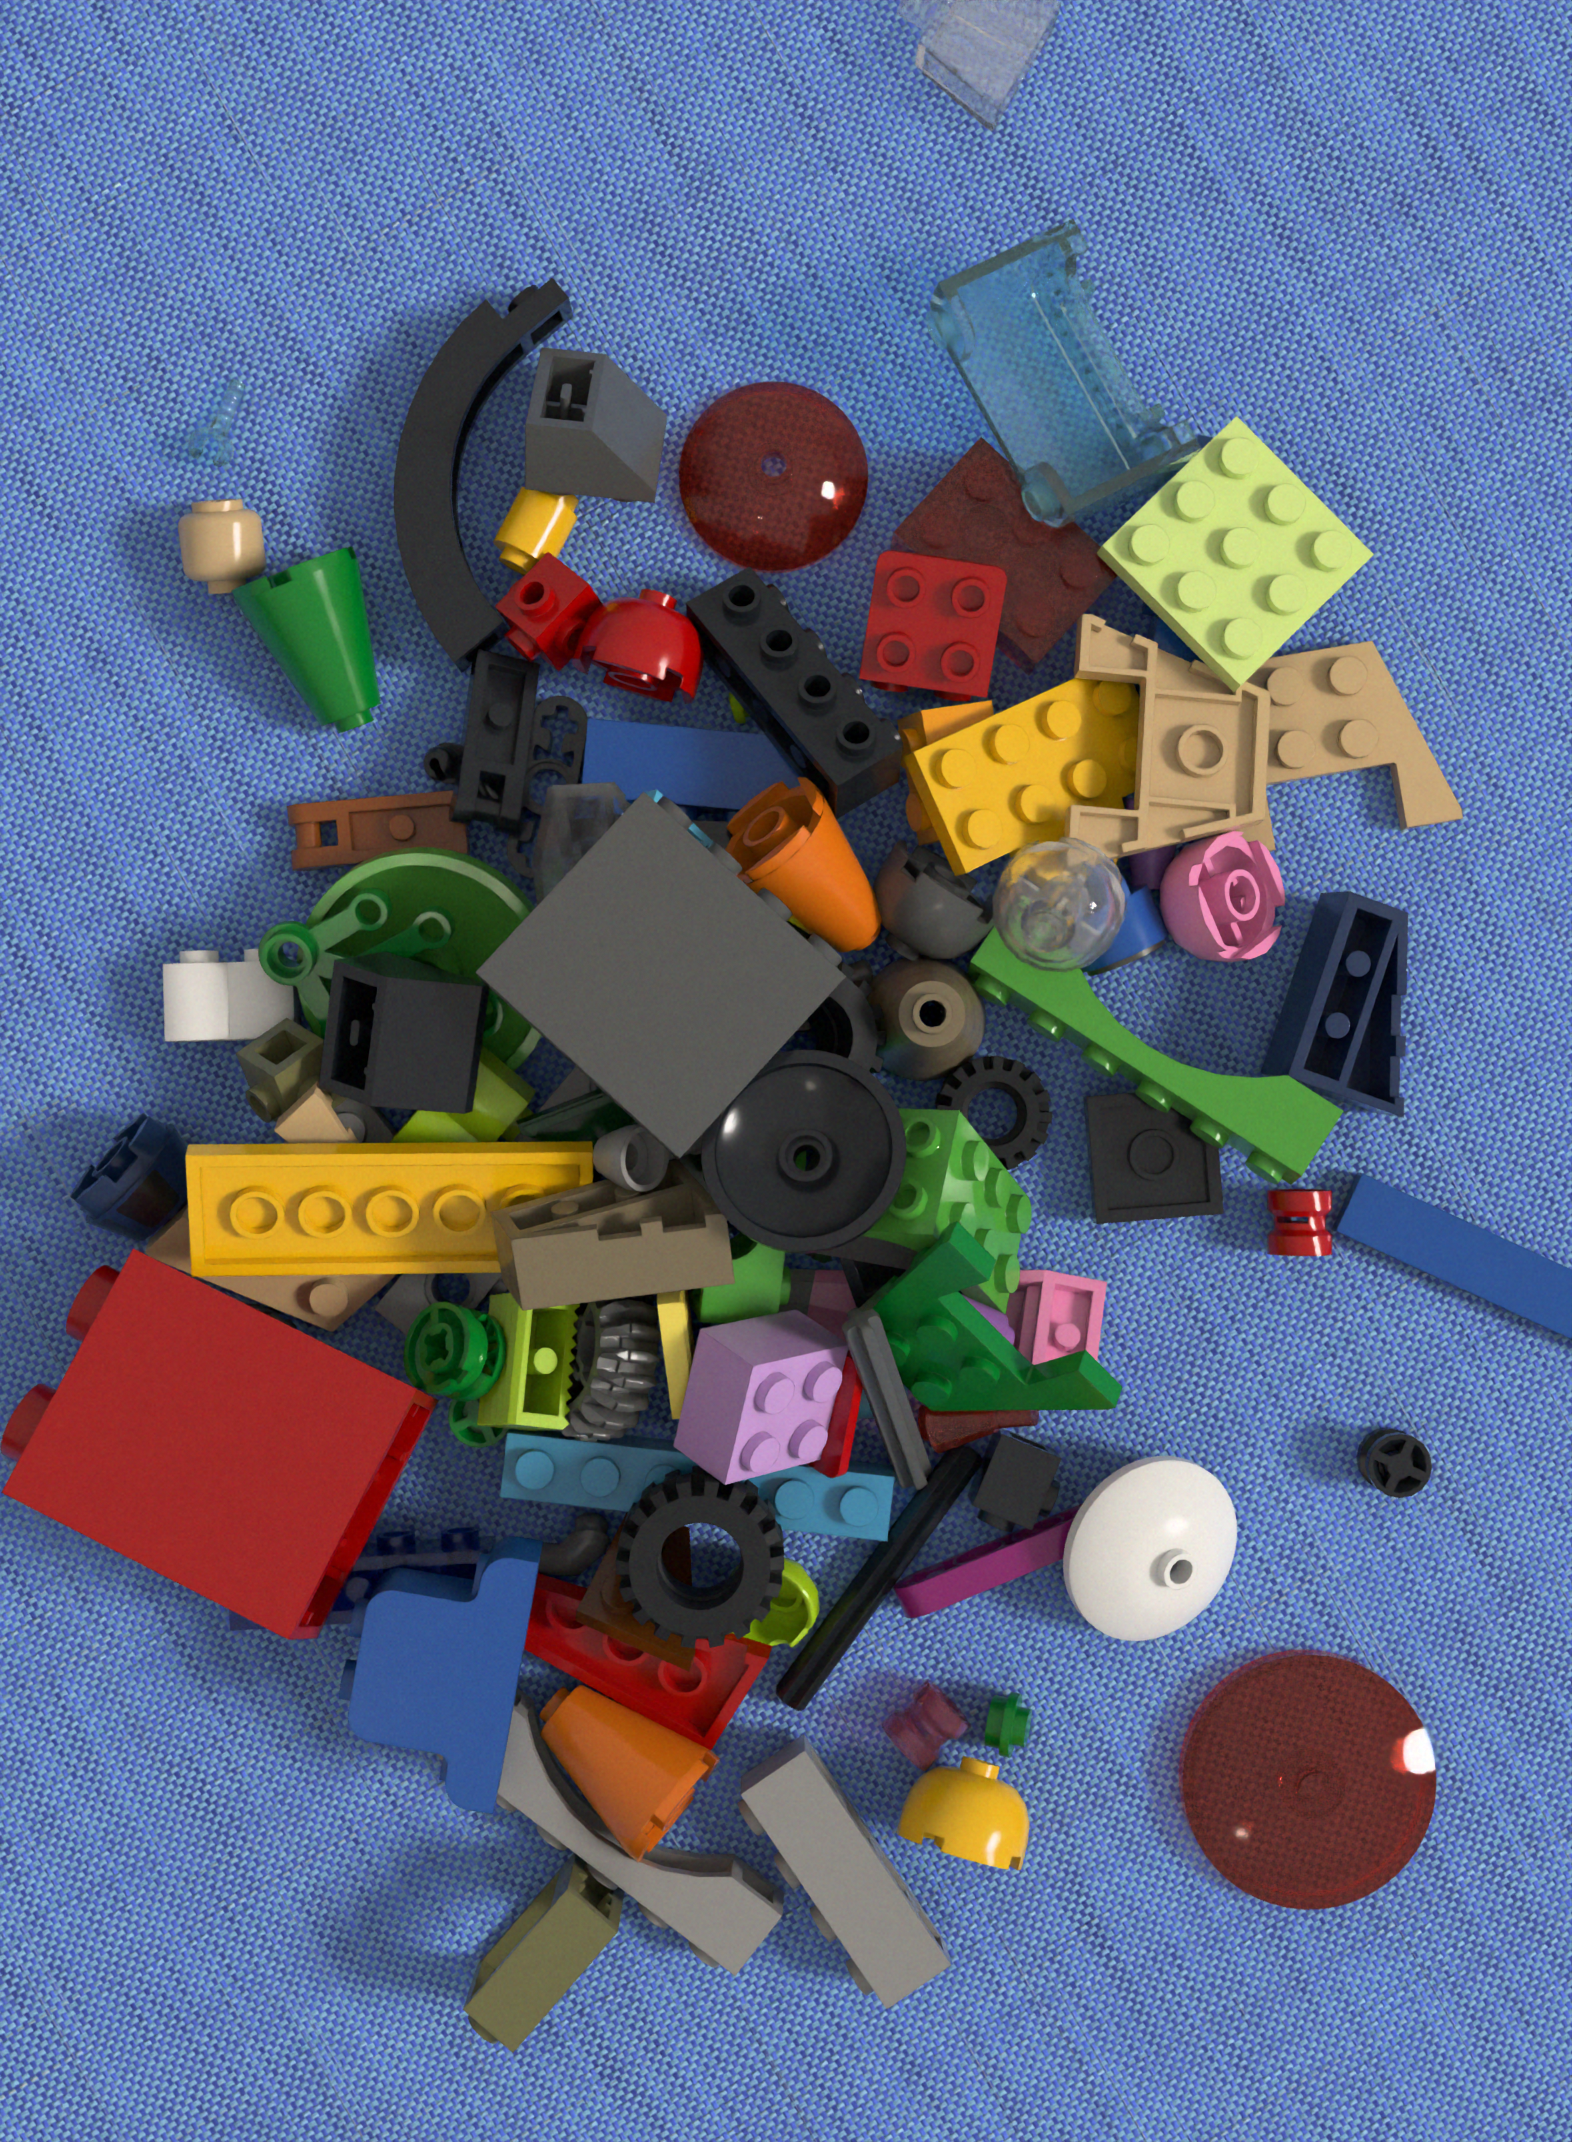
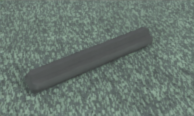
M858 1307L853 1308L847 1313L848 1321L841 1328L897 1484L901 1488L914 1486L916 1490L923 1489L928 1484L926 1477L932 1473V1468L880 1316L873 1309L861 1312Z

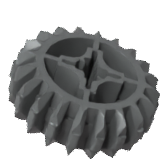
M653 1294L579 1303L580 1306L574 1311L579 1319L573 1324L578 1332L572 1337L577 1345L570 1350L575 1359L569 1363L574 1372L568 1376L573 1385L567 1389L572 1398L566 1402L571 1411L564 1416L569 1425L563 1430L555 1431L562 1432L563 1436L575 1437L577 1441L596 1443L597 1440L609 1441L611 1438H623L628 1428L636 1427L639 1421V1411L647 1410L649 1406V1389L657 1385L654 1373L656 1364L661 1361L657 1356L661 1332L657 1331L656 1327L659 1316L658 1308L652 1306Z

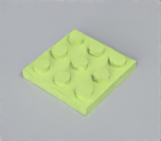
M1238 416L1225 426L1113 534L1097 552V555L1233 692L1262 666L1374 555Z

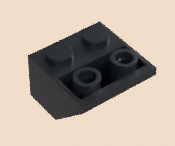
M386 951L334 960L319 1088L373 1107L460 1114L472 1112L490 988L483 982Z

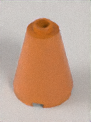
M797 777L801 786L791 789L783 781L769 786L753 797L733 816L726 826V829L733 837L725 850L742 867L737 877L756 894L763 887L773 893L792 912V916L787 921L810 935L815 933L835 951L844 953L852 950L859 951L868 947L874 942L881 931L882 918L879 913L876 894L823 793L806 777Z
M582 1684L572 1692L564 1686L560 1688L539 1715V1718L546 1723L540 1736L624 1851L637 1863L642 1860L645 1851L649 1853L658 1844L694 1799L692 1795L695 1792L693 1786L701 1778L706 1782L719 1763L720 1758L711 1750Z

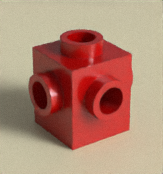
M547 552L523 578L512 585L508 593L495 605V608L510 627L504 634L506 640L529 662L532 663L540 656L559 672L573 658L578 639L589 616L602 602L589 583L551 553Z

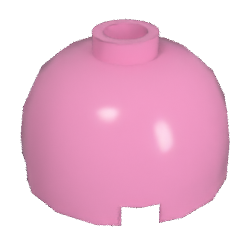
M1230 831L1185 846L1165 869L1160 885V909L1165 927L1176 944L1199 959L1215 962L1250 960L1267 953L1279 937L1282 925L1272 927L1275 919V907L1285 906V890L1279 867L1266 846L1258 840L1247 842L1240 836L1243 832Z

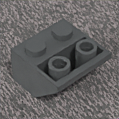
M542 347L525 423V489L546 491L561 496L575 494L612 498L620 502L642 501L655 503L667 414L606 354Z

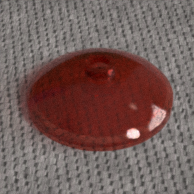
M788 382L753 383L737 388L717 399L700 415L691 428L684 443L679 464L680 495L687 518L696 534L721 558L744 569L750 566L755 572H792L809 567L829 556L853 531L862 513L867 495L868 464L866 453L852 422L838 406L825 396L807 387ZM771 457L781 459L786 465L785 471L776 477L768 476L761 468L766 459Z

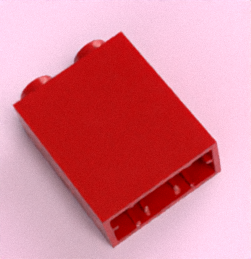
M133 1248L121 1272L108 1265H103L89 1276L78 1292L67 1317L66 1333L70 1337L82 1342L57 1390L44 1383L36 1385L24 1396L9 1419L1 1441V1453L16 1461L17 1464L1 1493L288 1640L317 1639L439 1400Z

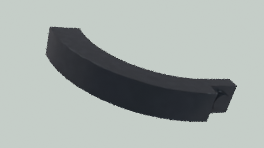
M553 278L540 288L537 285H531L521 291L509 304L507 309L509 314L503 319L491 304L485 300L461 322L440 348L423 376L410 405L399 442L394 474V515L397 542L405 575L416 603L433 635L461 673L472 665V659L478 649L489 651L504 638V634L508 631L504 621L481 593L466 559L458 516V484L462 459L475 422L493 391L517 364L574 317L569 297Z

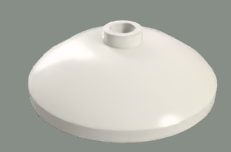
M1147 1457L1127 1464L1113 1472L1086 1498L1079 1508L1068 1532L1063 1555V1573L1066 1589L1074 1607L1084 1619L1102 1633L1127 1641L1156 1639L1188 1624L1216 1596L1232 1565L1237 1543V1520L1230 1496L1213 1474L1200 1465L1180 1457Z

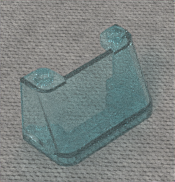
M1074 219L939 282L931 296V311L926 313V325L933 342L941 350H947L1021 483V496L1028 513L1035 521L1040 522L1043 520L1052 528L1063 526L1120 505L1163 487L1201 449L1186 419L1171 427H1167L1160 423L1166 415L1160 403L1146 409L1089 307L1088 301L1096 291V288L1090 278L1080 283L1076 268V258L1086 253L1089 245Z

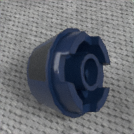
M142 1113L113 1138L117 1143L106 1153L96 1168L92 1164L87 1168L70 1195L72 1199L81 1205L80 1210L87 1215L86 1223L136 1241H144L153 1235L188 1204L185 1159L187 1147L173 1123L164 1125L159 1120L155 1121L150 1116Z

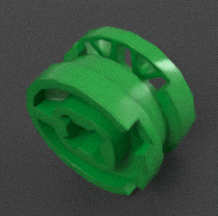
M447 1301L433 1303L420 1312L411 1324L405 1339L403 1362L406 1376L415 1388L422 1389L428 1394L444 1395L461 1402L476 1401L489 1393L501 1375L505 1364L507 1347L504 1330L494 1316L483 1311L466 1309L458 1304ZM497 1343V1348L487 1353L488 1345ZM484 1364L492 1371L491 1375L482 1373Z

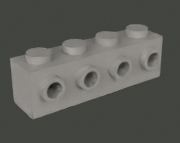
M804 1734L741 1776L740 1795L743 1799L737 1805L744 1820L757 1836L764 1832L768 1834L779 1851L773 1856L779 1871L791 1888L796 1889L800 1885L804 1887L815 1904L810 1908L815 1924L828 1942L831 1943L838 1938L851 1958L846 1961V1966L864 1995L867 1996L874 1991L885 2008L888 2009L951 1966L946 1942Z

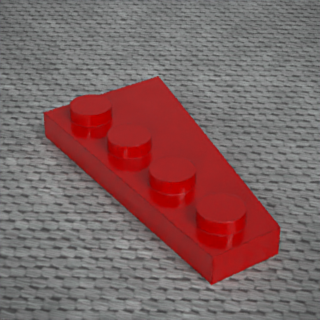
M538 1573L524 1649L627 1708L712 1750L769 1659L772 1646L745 1637L737 1639L733 1633L725 1635L724 1645L712 1648L709 1647L708 1638L696 1639L694 1662L688 1672L575 1621L576 1610L588 1588Z

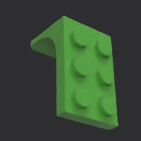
M898 1108L904 1126L907 1146L904 1177L900 1189L885 1215L862 1236L889 1241L920 1252L925 1246L930 1249L938 1241L942 1230L950 1223L958 1221L996 1259L989 1281L960 1291L965 1296L1006 1314L1009 1294L1016 1291L1020 1279V1265L1017 1254L1021 1234H1025L1028 1231L1031 1223L1032 1209L1029 1197L960 1110Z

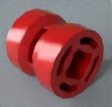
M1267 1190V1209L1274 1215V1228L1267 1234V1254L1282 1256L1332 1255V1234L1326 1229V1215L1332 1210V1190ZM1292 1217H1308V1221H1292Z

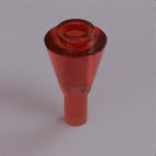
M923 1403L918 1410V1427L921 1437L924 1441H929L937 1453L948 1451L996 1433L1001 1428L1035 1426L1039 1421V1410L931 1411Z

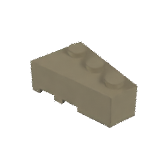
M677 1159L668 1162L664 1178L658 1186L650 1191H630L617 1186L609 1179H605L491 1212L502 1281L522 1311L735 1284L727 1219L715 1204L712 1196Z

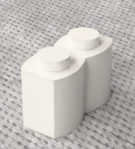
M258 949L244 950V962H219V951L197 950L180 951V963L163 964L165 1042L255 1040L285 1018L301 1026V1006L297 987L282 985L272 980L261 967Z

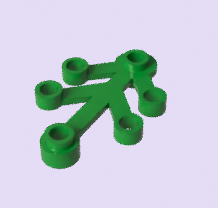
M371 887L361 890L351 901L349 907L313 927L297 921H284L275 924L264 934L260 941L258 957L261 967L275 982L297 987L321 1025L320 1034L323 1040L325 1039L330 989L323 977L332 979L334 960L353 957L328 949L360 929L375 931L386 923L392 913V902L389 896L378 888ZM363 900L376 902L381 909V917L370 919L364 916L360 909V902ZM429 906L420 912L413 925L356 956L386 951L409 958L426 948L432 950L442 948L454 934V917L447 909L441 906ZM428 918L439 920L444 926L445 934L441 937L430 936L424 930L423 921ZM292 942L297 944L303 951V960L292 961L287 958L283 951L284 943ZM491 989L489 990L488 1000L492 1004L493 1012L486 1015L483 1038L493 1035L500 1028L507 1014V1004Z

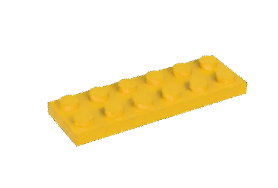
M592 1141L188 1144L185 1159L191 1277L501 1273L491 1212L593 1183Z

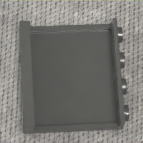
M643 792L476 971V974L495 994L679 1160L846 976L837 968L842 958L827 942L815 933H812L806 940L786 922L792 916V912L779 898L764 887L757 894L753 892L737 877L742 867L724 848L715 842H712L705 848L687 831L693 823L676 804L665 796H662L656 803Z

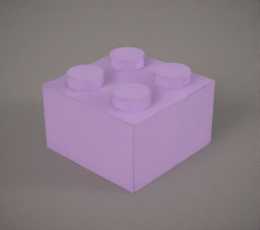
M797 1309L700 1329L673 1446L724 1485L820 1460L828 1438L827 1431L835 1399L842 1383V1372L848 1352L847 1343Z

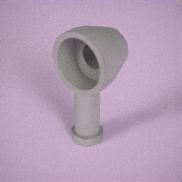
M639 1124L623 1126L603 1135L598 1139L593 1150V1163L596 1170L617 1186L630 1191L646 1192L654 1189L664 1178L669 1160L675 1159L668 1150ZM702 1135L684 1155L690 1153L693 1155L701 1154Z

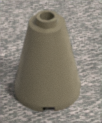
M920 955L915 961L906 957L894 961L874 977L869 984L873 991L866 999L869 1005L880 1003L884 1016L875 1019L877 1032L886 1031V1046H877L875 1056L884 1059L882 1067L905 1079L932 1081L949 1076L957 1068L971 1060L984 1036L986 1010L983 997L973 987L975 981L964 969L947 959H933L926 955ZM931 1001L940 1011L941 1022L937 1027L926 1026L920 1019L919 1011L925 1002Z

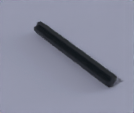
M956 1440L951 1444L932 1470V1473L927 1477L928 1484L916 1492L888 1531V1540L879 1543L776 1686V1695L789 1707L797 1711H802L806 1708L980 1468L983 1459L971 1446L960 1440Z

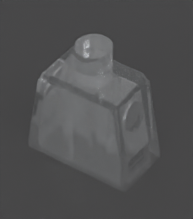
M901 0L897 9V15L924 30L918 43L915 61L919 71L985 128L993 132L1054 31L1061 3L1057 0Z

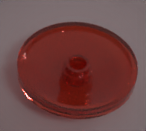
M1310 1649L1289 1650L1266 1655L1241 1666L1219 1682L1206 1696L1193 1716L1184 1737L1179 1762V1790L1185 1817L1196 1841L1206 1857L1226 1879L1242 1891L1274 1905L1304 1910L1325 1909L1348 1904L1370 1895L1394 1878L1410 1861L1420 1846L1431 1821L1436 1797V1767L1429 1737L1421 1720L1403 1695L1385 1678L1364 1664L1340 1654Z

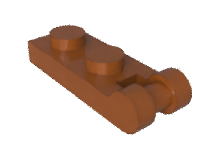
M454 790L302 803L287 806L288 825L295 827L297 849L291 851L292 871H314L334 867L356 866L384 852L412 847L441 848L471 856L469 830L467 825L449 822V808ZM336 823L338 845L322 847L320 825Z

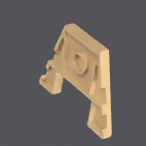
M1082 614L1077 621L1074 678L1140 685L1134 810L1070 805L1066 810L1062 868H1078L1243 829L1261 823L1265 819L1271 692L1246 681L1233 692L1205 663L1196 659L1191 663L1159 649L1158 643L1138 634L1131 637L1104 625L1106 622L1104 619L1092 614Z
M1373 641L1271 657L1246 680V682L1271 692L1266 786L1389 766L1401 830L1463 819L1462 809ZM1266 795L1265 819L1258 825L1234 831L1243 832L1240 836L1247 842L1260 841L1267 847L1269 852H1272L1276 848Z
M318 1081L278 1118L274 1129L289 1144L359 1143L351 1128H345L331 1107L333 1101L326 1090L319 1088ZM186 1204L149 1239L145 1253L162 1263L191 1274L188 1204ZM397 1274L210 1276L199 1278L333 1332Z

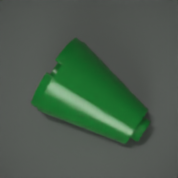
M353 546L302 562L268 578L265 576L231 590L236 604L321 726L334 723L339 734L374 720L370 708L381 704L359 561Z

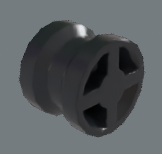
M1386 1427L1369 1433L1360 1443L1356 1456L1358 1470L1364 1480L1388 1496L1396 1498L1412 1496L1422 1490L1430 1479L1432 1463L1426 1447L1416 1438L1399 1429ZM1396 1449L1398 1451L1390 1455H1387V1453H1389L1390 1451H1395Z

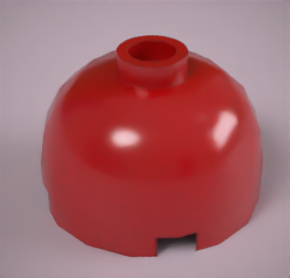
M641 589L638 598H614L602 603L589 616L578 639L571 664L586 675H588L590 665L593 664L606 670L603 683L658 701L672 703L675 691H680L684 704H689L694 701L702 676L705 654L702 637L689 618L675 611L677 600L656 590Z

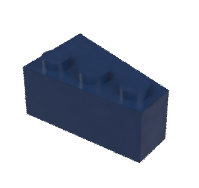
M1351 891L1320 894L1261 1074L1269 1077L1288 1075L1315 1093L1372 1113L1404 1118L1405 1097H1399L1400 1056H1405L1406 1036L1400 1035L1401 995H1407L1408 912Z

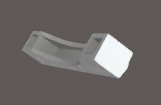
M517 1688L496 1803L511 1812H515L517 1809L537 1824L536 1829L547 1843L562 1851L569 1848L588 1863L587 1868L598 1882L612 1890L620 1887L637 1900L638 1908L650 1922L663 1929H667L670 1926L689 1940L690 1949L702 1962L713 1968L721 1965L736 1976L783 1916L784 1892L735 1854H698L669 1849L657 1844L649 1853L645 1851L642 1860L637 1863L624 1851L591 1804L575 1790L557 1765L550 1748L540 1736L541 1727L534 1700ZM437 1754V1756H438V1757L440 1758V1760L442 1761L443 1756H441L440 1754Z

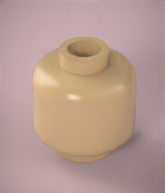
M242 499L191 502L192 513L185 514L178 521L183 570L189 579L207 582L209 594L232 593L231 590L246 584V578L258 576L265 570L266 557L261 519L255 511L243 508Z

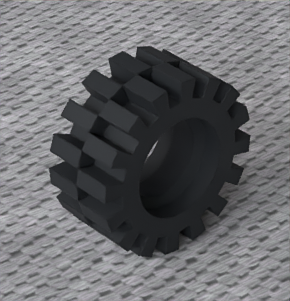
M999 1056L977 1058L957 1068L943 1081V1086L940 1092L937 1093L934 1103L936 1104V1110H960L969 1122L968 1108L975 1095L989 1088H996L1006 1092L1013 1099L1017 1109V1118L1013 1128L1006 1135L999 1138L988 1139L980 1137L1007 1170L1018 1167V1164L1025 1160L1029 1161L1037 1154L1035 1151L1041 1144L1045 1143L1049 1135L1046 1133L1048 1124L1052 1123V1112L1049 1111L1048 1103L1051 1099L1048 1090H1044L1040 1083L1042 1080L1035 1072L1027 1069L1025 1064Z

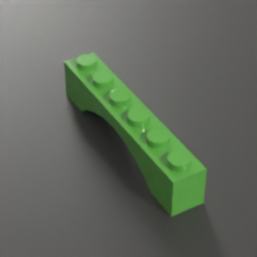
M1014 899L1011 900L970 961L968 975L976 980L973 987L985 999L1000 1007H1005L1010 1002L1030 1015L1026 1022L1036 1032L1054 1042H1059L1064 1037L1084 1050L1080 1057L1090 1067L1108 1077H1113L1118 1072L1138 1085L1135 1090L1136 1095L1144 1102L1161 1112L1168 1113L1172 1107L1193 1121L1190 1125L1193 1133L1217 1148H1223L1227 1143L1248 1157L1245 1165L1256 1175L1268 1182L1278 1184L1283 1179L1291 1185L1299 1179L1344 1112L1288 1075L1252 1078L1215 1074L1182 1064L1147 1046L1123 1027L1095 996L1077 964L1067 933Z

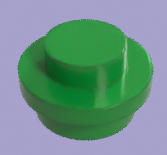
M1010 1692L1009 1697L994 1695L988 1712L985 1746L999 1749V1755L1007 1758L1011 1757L1014 1746L1025 1748L1029 1736L1032 1709L1022 1707L1021 1693Z

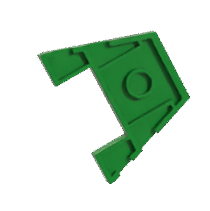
M958 1221L950 1223L943 1229L938 1241L930 1249L925 1246L913 1258L910 1267L899 1278L894 1275L859 1308L861 1312L873 1309L879 1314L902 1383L918 1401L926 1405L931 1411L1109 1410L1116 1408L1122 1386L1086 1350L1033 1365L958 1292L989 1281L996 1263V1259Z

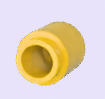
M521 487L493 540L494 545L502 551L498 558L499 561L511 570L525 576L547 552L557 558L577 521L574 511L579 503L578 498L574 494L561 496L546 491L527 490L525 487Z

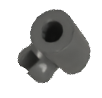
M583 1513L575 1519V1531L570 1533L561 1543L543 1542L538 1573L544 1575L576 1576L584 1572L607 1551L610 1538L606 1535L609 1528L606 1518L598 1513Z

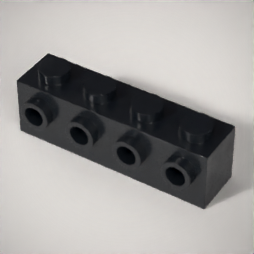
M749 566L686 602V617L691 620L702 637L705 654L704 661L799 777H806L821 790L836 819H839L899 782L903 742L897 729L888 719H878L865 703L864 695L856 680L847 672L840 674L827 658L826 650L818 635L810 628L802 629L790 614L784 596L775 585H765Z

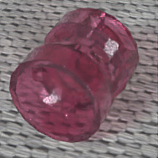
M926 1679L913 1692V1702L905 1710H895L881 1723L882 1728L891 1741L922 1771H927L940 1758V1748L948 1740H958L971 1727V1723L957 1705L929 1679Z

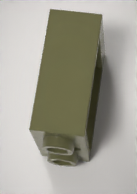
M575 1853L571 1855L477 1964L463 2010L468 2014L470 2025L478 2035L492 2044L500 2041L512 2053L618 1933L625 1891L620 1887L612 1890L598 1882L587 1868L588 1863Z

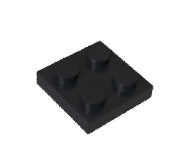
M1135 1092L1083 1096L1093 1223L1104 1224L1224 1214L1219 1148L1207 1143L1191 1131L1190 1125L1193 1122L1172 1107L1168 1113L1161 1112L1144 1102Z

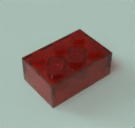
M982 437L893 532L890 549L993 564L1002 567L1007 576V584L996 646L1028 676L1072 630L1080 616L1086 614L1119 577L1097 555L1101 546Z

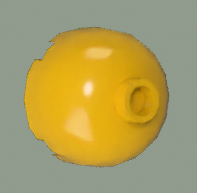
M963 1756L960 1767L937 1766L923 1773L910 1788L903 1805L896 1833L922 1845L923 1837L933 1839V1844L941 1848L940 1852L1002 1869L1009 1870V1866L1016 1870H1021L1028 1844L1030 1823L1026 1804L1018 1791L1004 1781L997 1779L1000 1766Z

